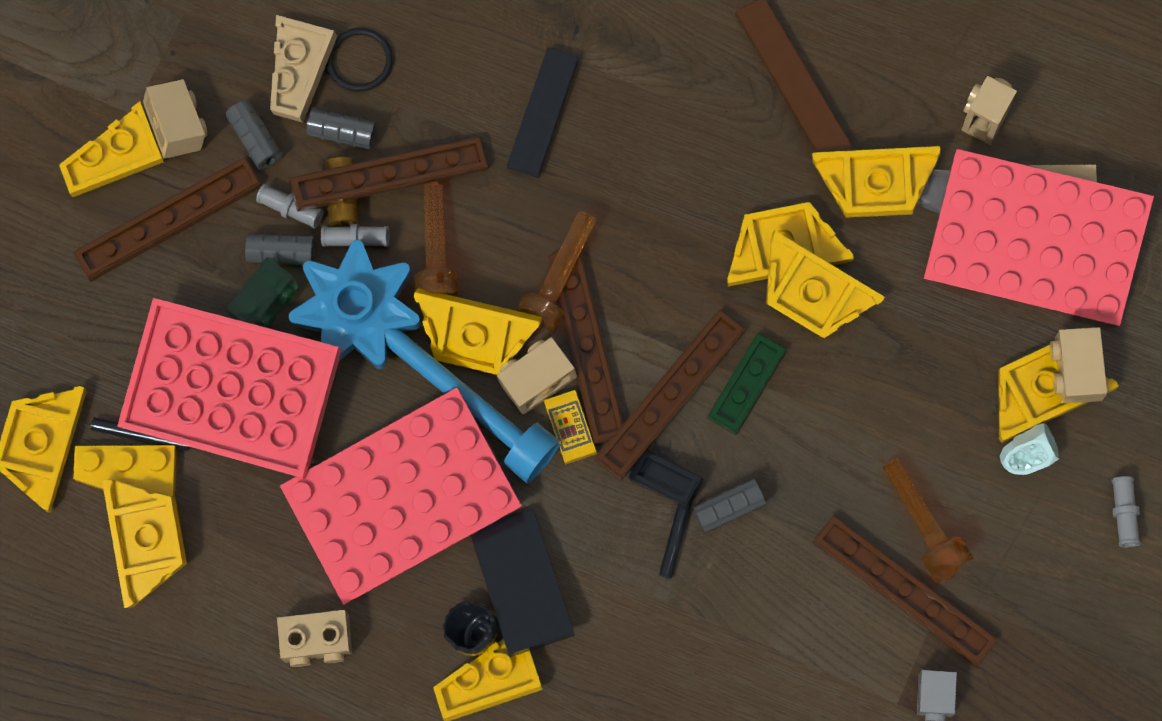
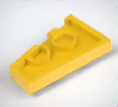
M140 101L119 121L116 119L108 126V130L98 138L87 142L59 164L72 198L164 162Z
M175 445L75 446L73 479L104 490L102 480L111 479L175 497L177 449Z
M502 639L500 642L492 644L488 648L489 650L469 664L466 663L433 687L443 720L451 721L543 690L530 651L509 657L504 639Z

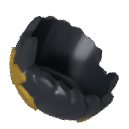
M463 601L451 608L443 624L444 638L455 650L466 656H477L489 650L488 648L495 641L497 630L499 629L498 620L492 609H489L484 604H473L468 601Z

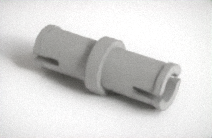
M266 183L261 186L256 197V202L280 212L283 218H294L310 225L314 229L319 226L324 215V210L320 208L297 212L292 193L288 195L270 187Z
M352 223L351 226H322L321 244L322 247L350 246L354 240H360L364 246L388 247L390 240L389 227L360 226L359 223Z
M1130 476L1113 478L1111 482L1113 484L1115 508L1112 509V514L1117 519L1118 545L1122 548L1141 545L1137 516L1140 515V507L1136 506L1134 478Z

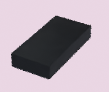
M648 450L635 464L628 477L631 482L686 509L690 507L704 482L701 476Z

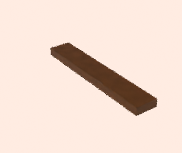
M756 0L737 10L735 16L815 153L854 151L767 1Z
M479 136L290 177L289 183L297 212L481 172L487 170L489 166Z
M245 156L77 249L73 253L88 280L92 282L261 188L262 184Z
M576 248L548 255V260L594 446L608 443L623 425V420L581 250Z
M719 309L595 457V462L622 481L742 337L746 329Z
M834 514L812 543L976 668L997 642L998 638Z

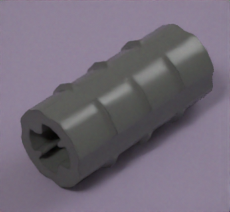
M250 100L240 101L227 110L225 114L233 127V131L236 132L241 140V144L244 145L249 153V157L252 158L259 170L274 165L282 158V152L276 144L275 138L271 136L267 125L263 123L259 112L255 110Z
M313 107L308 118L306 132L308 136L321 138L322 140L372 149L377 133V121L362 118V116L348 115L346 112L343 114L331 111L330 109Z
M248 233L246 237L245 258L247 262L292 264L296 266L303 265L307 261L314 262L315 238L314 236H298L297 234L293 236L282 235L281 233L279 235Z
M751 478L740 484L737 483L736 486L730 489L722 490L721 493L706 498V500L693 505L692 508L703 532L706 534L718 527L721 528L733 520L736 521L737 518L748 513L752 514V511L765 506L766 502L754 478Z

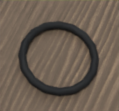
M366 28L350 29L337 37L327 61V69L331 78L342 88L351 91H368L380 85L388 76L393 64L392 50L387 40L377 32ZM353 35H366L376 39L382 45L386 54V64L383 72L375 80L367 84L354 85L345 82L337 75L333 67V55L336 47L344 39Z

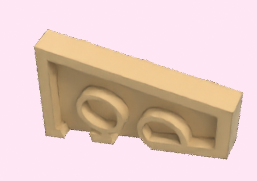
M276 15L277 42H274L276 58L275 72L272 74L270 110L274 115L303 123L337 39V34L334 30Z

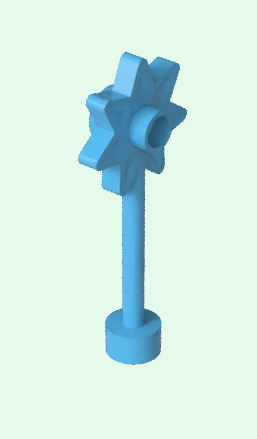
M354 240L351 243L339 269L313 261H307L303 264V271L316 295L289 313V320L294 327L322 332V343L342 348L339 361L353 349H356L377 369H383L387 365L388 347L444 394L459 388L475 420L511 449L503 464L525 483H530L546 467L561 445L560 440L538 422L533 424L524 433L403 333L405 331L417 330L421 326L418 314L398 300L399 295L411 277L408 264L399 263L373 270L364 244L360 240Z

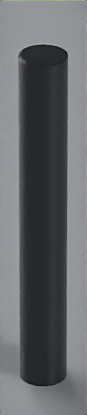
M93 418L91 423V431L157 445H175L176 449L185 451L190 449L189 446L117 427L118 422Z
M677 505L659 572L661 577L672 579L691 505L688 509Z

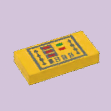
M573 390L544 400L555 437L561 441L559 449L565 465L596 455L597 452L576 391Z

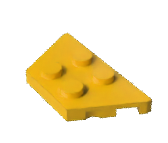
M940 146L812 153L815 167L846 218L910 215L914 213L940 157Z
M810 202L746 214L742 222L727 284L729 287L768 279L771 238L774 230L833 266L853 262L854 257L853 253L849 249L847 250L838 240L833 229L822 221L819 213Z
M774 230L772 233L766 304L822 338L832 334L843 324L851 322L859 317V314L884 300L885 297L779 232Z
M418 288L414 294L416 303L419 302L424 317L422 323L425 332L431 339L430 347L434 359L498 375L500 373L501 367L518 353L542 322V317L426 289Z
M1050 345L999 369V440L1001 443L1030 430L1035 425L1046 423L1088 403L1061 404L1060 394H1055L1053 377L1054 374L1058 373L1057 361L1051 360ZM1106 377L1107 393L1116 390L1119 387L1118 383L1114 379Z
M78 386L74 387V390L56 394L54 392L46 393L34 399L24 398L12 401L0 439V472L46 512L51 513L86 396L87 390L85 387Z
M104 479L102 484L124 608H131L187 564L176 499L172 496L119 481Z

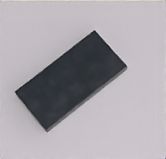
M533 509L500 519L471 535L509 657L575 636Z

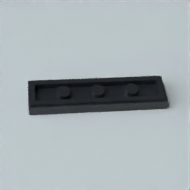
M547 47L507 163V169L539 178L579 61L578 56Z

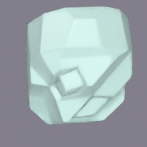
M1045 423L1035 425L1030 430L1015 436L1013 441L1003 447L999 456L1003 467L1008 472L1018 475L1033 473L1059 460L1055 439Z

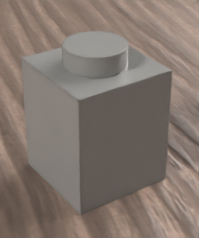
M921 670L918 674L917 715L925 716V721H946V717L951 718L955 714L957 672Z

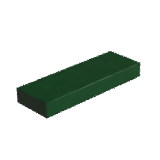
M757 333L708 414L707 419L737 435L786 353L787 348Z

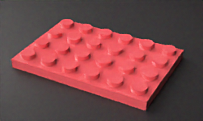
M956 149L924 279L1120 326L1154 196Z
M153 298L117 427L306 478L342 348Z
M459 388L449 391L307 471L306 478L296 476L280 485L343 605L350 603L523 507Z

